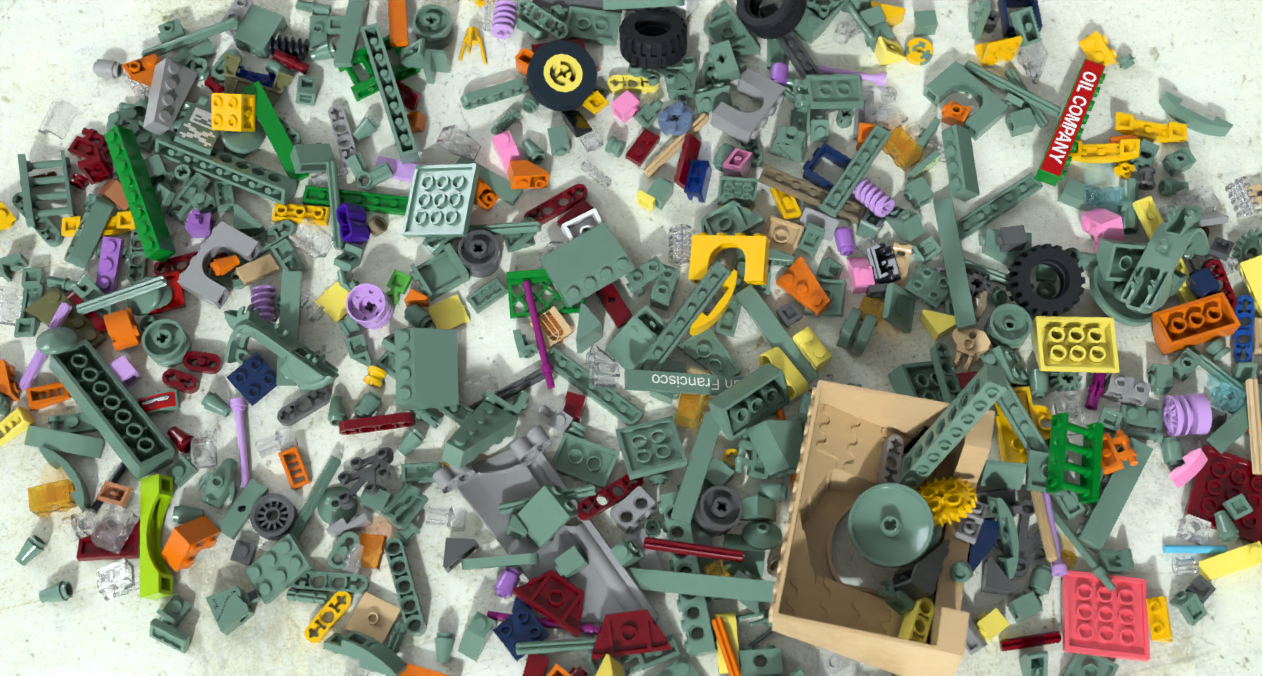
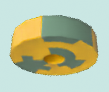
M914 38L907 43L904 54L910 63L920 66L927 64L932 59L934 49L928 40Z

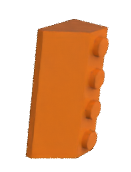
M1224 292L1152 313L1154 340L1163 356L1186 349L1187 347L1197 346L1233 335L1241 325Z

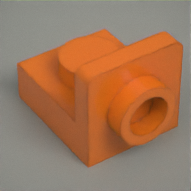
M859 123L856 151L859 150L876 124Z

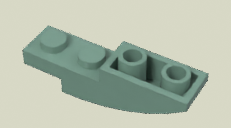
M354 630L347 636L335 632L324 641L325 650L349 656L352 659H359V667L370 672H377L386 676H399L407 668V664L391 649L379 641Z

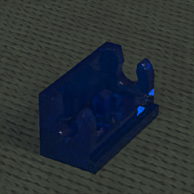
M239 66L240 74L237 72L236 76L252 82L259 81L261 85L270 88L273 87L276 78L274 73L269 72V75L245 70L244 66Z
M692 159L690 161L684 193L687 194L688 199L691 201L693 197H697L699 202L705 203L712 173L709 161Z

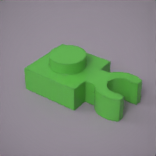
M396 269L387 284V287L391 289L385 293L389 298L394 296L392 302L394 305L399 303L400 293L406 294L413 279L411 276Z

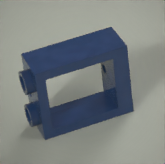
M998 0L997 5L1003 38L1017 37L1014 26L1009 25L1007 8L1033 7L1032 10L1033 14H1035V21H1037V28H1039L1038 31H1041L1043 26L1038 0Z
M824 143L821 148L818 147L815 150L812 160H807L804 164L802 178L830 192L834 184L813 172V170L823 158L828 159L844 170L852 159Z

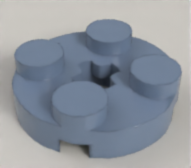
M676 102L658 113V124L660 130L665 135L674 134L675 136H680L692 128L694 121L693 112L688 106L683 105L682 102Z

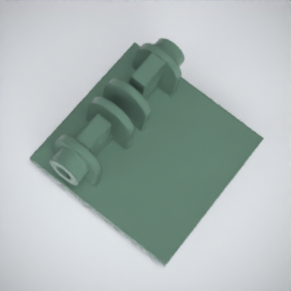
M924 263L904 287L908 293L914 297L917 296V300L920 298L922 300L921 303L925 301V304L930 306L931 309L934 308L936 310L950 291L948 278Z

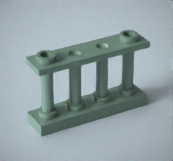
M60 150L61 160L39 162L27 161L25 154H17L27 228L35 227V219H38V217L65 214L74 217V215H78L76 204H72L67 170V168H71L70 158L65 157L64 150ZM63 167L64 175L38 178L29 176V172H32L33 169ZM65 182L66 191L39 194L31 192V187H34V185ZM67 198L68 207L41 210L33 208V203H36V201Z

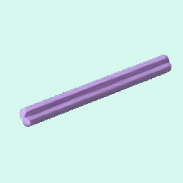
M62 302L48 329L62 327L72 306ZM36 349L18 384L20 389L26 391V389L31 387L48 354H43Z

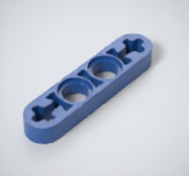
M1241 295L1237 298L1235 315L1239 321L1242 318L1250 319V323L1245 326L1240 325L1234 332L1233 356L1236 364L1239 362H1252L1255 304L1251 296ZM1245 301L1248 302L1247 312H1243L1242 305ZM1242 335H1247L1250 339L1246 343H1240L1238 338ZM1241 349H1245V360L1240 359L1242 355Z

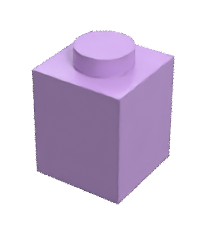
M124 355L114 359L108 366L126 389L142 379V376Z

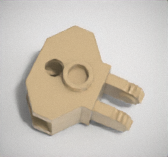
M957 328L954 329L952 337L957 345V354L953 361L954 367L957 368L961 364L964 356L968 358L964 365V371L969 372L974 361L980 358L979 355L994 347L984 331L976 328L958 331Z

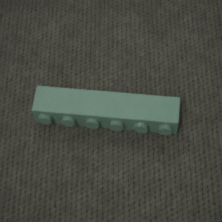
M1133 437L1130 438V446L1137 454L1138 464L1130 466L1127 460L1122 461L1124 469L1103 477L1101 481L1103 487L1101 491L1099 490V502H1094L1092 507L1089 506L1084 514L1086 518L1084 523H1080L1075 531L1082 544L1095 553L1103 549L1153 451V448ZM1119 446L1118 452H1122L1123 448Z

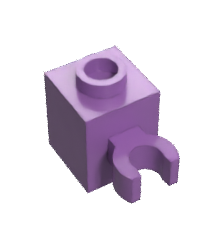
M192 210V213H188V220L185 221V230L192 238H209L216 221L211 213H201L200 210Z

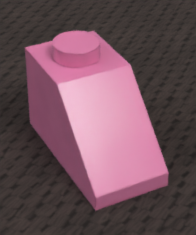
M509 130L492 137L494 149L506 174L509 161L521 160Z
M735 148L723 163V169L726 174L732 177L746 178L750 173L753 153Z
M866 257L848 258L847 265L853 294L866 293L868 285L875 284L872 265Z

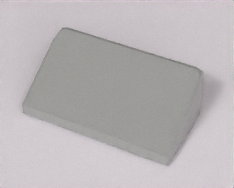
M805 207L798 224L805 226L804 231H806L808 223L820 225L825 229L823 239L831 242L840 221Z

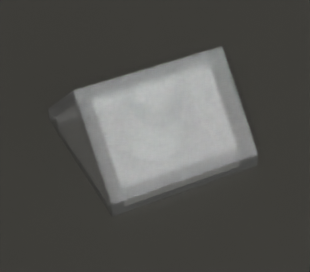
M864 100L863 123L877 124L887 131L897 132L908 120V116L898 107Z

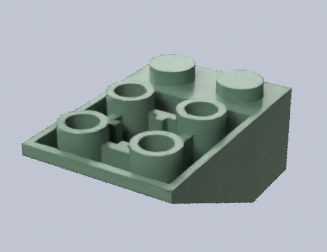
M807 0L802 20L793 31L809 44H812L825 31L848 0Z
M720 176L717 204L724 206L735 200L746 208L754 206L758 179Z
M645 305L627 322L605 348V351L624 369H633L667 324L651 308Z

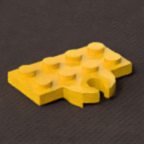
M1030 386L1014 387V392L1046 442L1050 439L1051 427H1042L1040 421L1046 420L1051 422L1053 414L1045 406L1033 405ZM995 402L994 405L999 416L994 418L1001 461L1026 464L1027 452Z

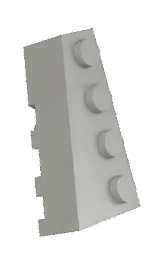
M168 58L155 65L143 125L144 129L161 135L172 127L198 72Z

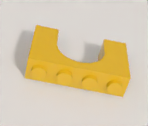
M704 232L692 235L689 280L692 283H699L713 265L717 254L726 248L733 247L741 249L745 254L744 281L748 285H767L770 240L765 234L754 233L753 236H746L744 233H735V236H728L726 233L710 235Z

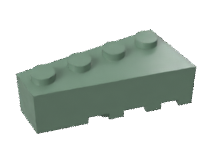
M483 401L446 442L442 461L458 469L462 468L476 459L480 453L489 451L490 447L494 444L498 445L503 442L505 437H511L514 434L518 417L491 403Z

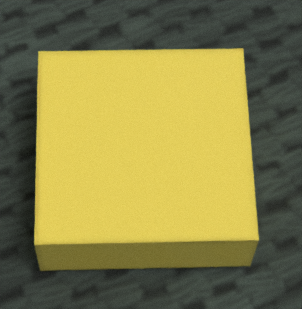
M639 190L636 194V203L652 212L655 208L656 199Z

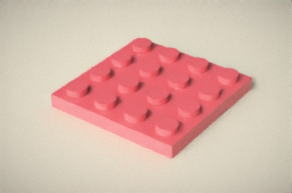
M1068 570L1069 574L1062 576L1063 652L1148 662L1150 660L1146 605V579L1107 575L1116 586L1113 591L1109 592L1100 579L1097 580L1093 573Z

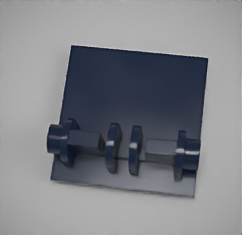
M257 352L226 377L252 406L277 386V374Z
M526 604L493 629V632L516 661L525 656L516 654L517 643L543 641L550 636Z

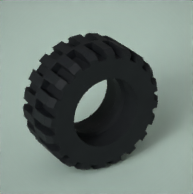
M646 8L645 10L631 13L625 17L619 27L621 55L629 64L632 63L635 67L640 66L642 69L651 68L652 70H657V68L664 69L667 66H673L687 52V25L681 16L667 9Z
M1039 244L1018 255L1014 259V263L1010 264L1008 268L1010 273L1006 275V281H1009V284L1006 285V291L1011 292V296H1009L1011 302L1015 301L1016 305L1023 307L1034 318L1036 316H1059L1071 310L1073 305L1080 301L1079 296L1084 292V288L1081 286L1085 283V277L1081 276V273L1084 272L1083 267L1078 266V258H1072L1070 256L1072 252L1068 249L1063 251L1062 246L1044 244L1041 246ZM1037 265H1047L1059 276L1060 290L1057 296L1052 299H1044L1038 296L1030 285L1031 270Z

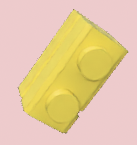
M809 326L793 336V342L815 372H818L830 363L832 355Z

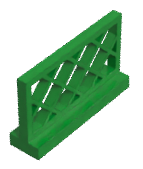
M544 269L506 272L510 319L531 317L530 312H527L529 310L528 305L521 300L525 295V291L519 297L512 292L513 285H521L523 287L524 281H530L531 287L537 283L544 287L538 295L533 293L535 302L539 300L545 305L541 311L537 312L538 317L541 315L545 316V314L547 316L552 315L550 311L547 312L545 310L552 308L550 305L556 298L564 304L558 292L555 294L548 288L552 282ZM545 290L554 296L548 304L540 298ZM519 301L526 309L522 313L514 314V306ZM565 304L558 310L561 315L580 312V308L574 309L570 307L565 309Z

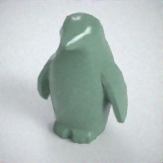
M226 458L215 470L208 473L201 480L197 487L198 491L206 484L201 499L202 502L218 509L225 503L229 495H231L230 504L234 502L237 494L235 475L238 468V462L235 459Z

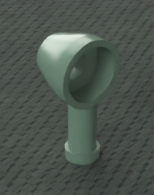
M144 96L135 104L121 102L119 109H134L139 115L145 117L149 97Z

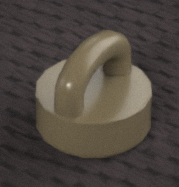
M376 215L369 220V230L373 236L377 237L387 230V223L382 217Z
M779 556L773 557L767 566L768 574L777 578L779 560L781 559Z

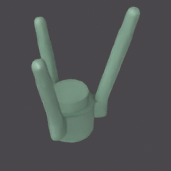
M770 608L764 610L762 615H757L753 612L736 616L737 620L763 616V618L751 622L750 626L759 625L764 622L767 627L771 626L769 630L746 647H754L774 632L772 631V623L768 622Z

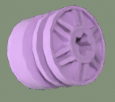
M369 283L360 284L353 288L347 296V312L350 317L364 328L380 329L387 325L392 318L394 311L393 303L389 296L376 285Z
M1187 394L1185 397L1184 395H1167L1164 398L1162 420L1168 435L1172 437L1186 436L1188 433L1190 435H1203L1210 431L1212 411L1209 400L1204 394Z

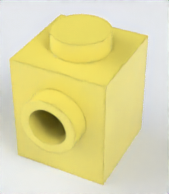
M997 608L989 614L984 611L976 618L978 622L975 624L986 642H989L1010 625Z

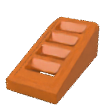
M61 382L26 389L31 411L71 399L70 394ZM62 388L63 395L59 396L58 389ZM51 391H54L55 397H51ZM46 393L47 398L43 399L42 394Z
M297 446L278 453L292 490L311 483ZM296 454V458L289 461L285 460V458ZM299 462V465L288 468V465ZM301 468L302 472L291 476L290 472ZM304 475V480L294 483L293 479Z

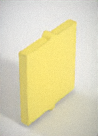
M337 281L328 290H324V294L315 301V304L337 323L338 320H343L349 314L346 309V300L350 292L342 288Z
M457 294L427 308L433 319L432 324H435L437 329H454L470 322L465 311L466 307L462 305Z

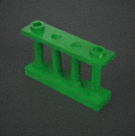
M389 34L383 38L386 51L392 49ZM366 46L356 50L353 66L362 63L370 76L369 79L360 82L352 67L338 68L339 72L346 70L354 86L350 88L356 102L379 92L371 63L368 60L369 56ZM393 47L398 56H400L402 47ZM391 65L394 77L398 81H402L420 72V68L401 67L399 65L393 67Z
M1067 412L1052 415L1046 493L1051 494L1066 489L1079 493V503L1099 502L1104 424L1096 422L1082 427L1069 423ZM1067 430L1083 435V446L1067 442ZM1066 450L1082 454L1081 465L1065 461ZM1064 469L1079 473L1080 485L1064 481Z

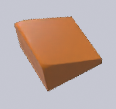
M420 111L406 113L411 131L424 132L426 116Z
M411 289L404 299L406 307L417 304L420 307H429L430 305L428 297L414 289Z

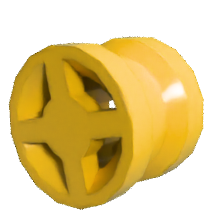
M369 366L368 375L364 377L363 382L372 387L381 388V381L386 377L387 373L376 366Z

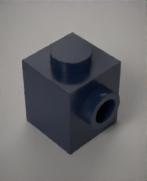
M1207 267L1191 272L1186 282V285L1197 299L1216 294L1220 287V284Z

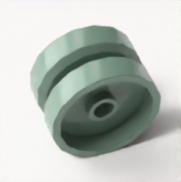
M429 4L416 11L412 23L417 41L421 38L425 39L427 49L441 50L447 47L453 40L454 30L450 13L446 8L440 5Z
M1006 303L999 305L993 310L984 326V332L994 348L1000 345L1017 350L1029 336L1032 330V320L1029 313L1023 307Z
M852 307L848 318L846 317L842 325L836 346L847 349L851 340H855L852 353L862 356L878 317L867 314L863 323H859L862 310Z
M160 319L152 322L142 335V345L145 352L153 361L165 368L182 364L184 355L192 350V342L189 335L176 321L171 319Z

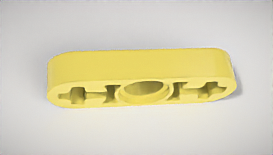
M612 75L608 79V89L612 93H624L626 90L630 93H654L659 89V83L650 86L648 80L642 76ZM636 81L638 82V85L636 87L629 86V82Z

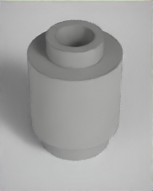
M98 59L93 64V71L98 77L115 79L116 77H121L122 65L114 60Z

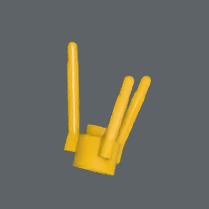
M468 27L466 29V36L463 38L458 60H462L467 43L468 54L471 53L472 46L479 43L483 63L486 65L487 60L480 30L477 27Z

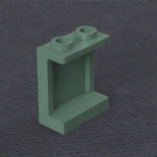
M253 5L235 32L233 40L239 50L251 52L257 57L268 58L267 50L271 36L273 34L276 36L279 30L285 32L288 25L284 16Z
M450 243L443 246L444 252L418 266H415L414 263L410 265L412 269L410 274L415 282L419 281L421 293L428 296L430 301L470 280L467 269Z
M555 483L544 485L516 517L528 531L527 534L535 544L541 548L550 545L554 540L553 536L570 518L576 517L579 512L575 509L574 503L563 494V490Z

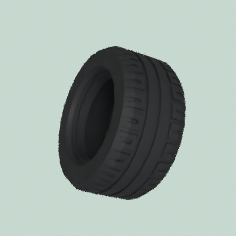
M737 0L736 10L742 24L755 35L763 39H777L785 36L797 27L805 13L807 0H784L774 14L764 18H759L758 14L763 0Z

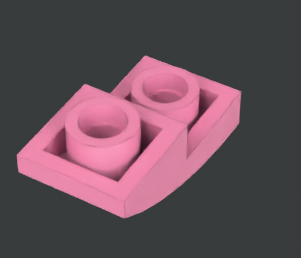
M1201 448L1192 450L1182 457L1186 464L1178 466L1168 473L1177 488L1190 481L1207 462L1208 458Z

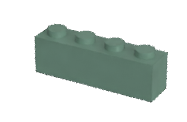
M954 124L942 131L950 193L952 197L966 202L980 195L970 130Z

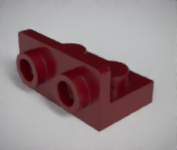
M98 146L93 147L95 156L77 161L79 169L92 185L113 179V164L107 159L105 152L100 151Z

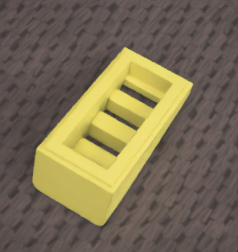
M17 407L0 422V431L2 430L4 434L3 437L0 434V447L28 429V425L33 426L36 424L29 410Z

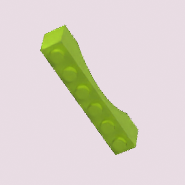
M162 474L142 478L140 482V598L150 600L173 596V574L161 556V531L165 513L173 498V477Z

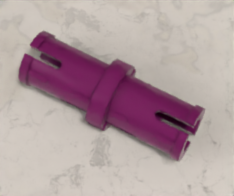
M1094 373L1092 383L1088 386L1087 391L1089 394L1084 406L1085 408L1097 410L1100 396L1104 392L1103 384L1106 373Z

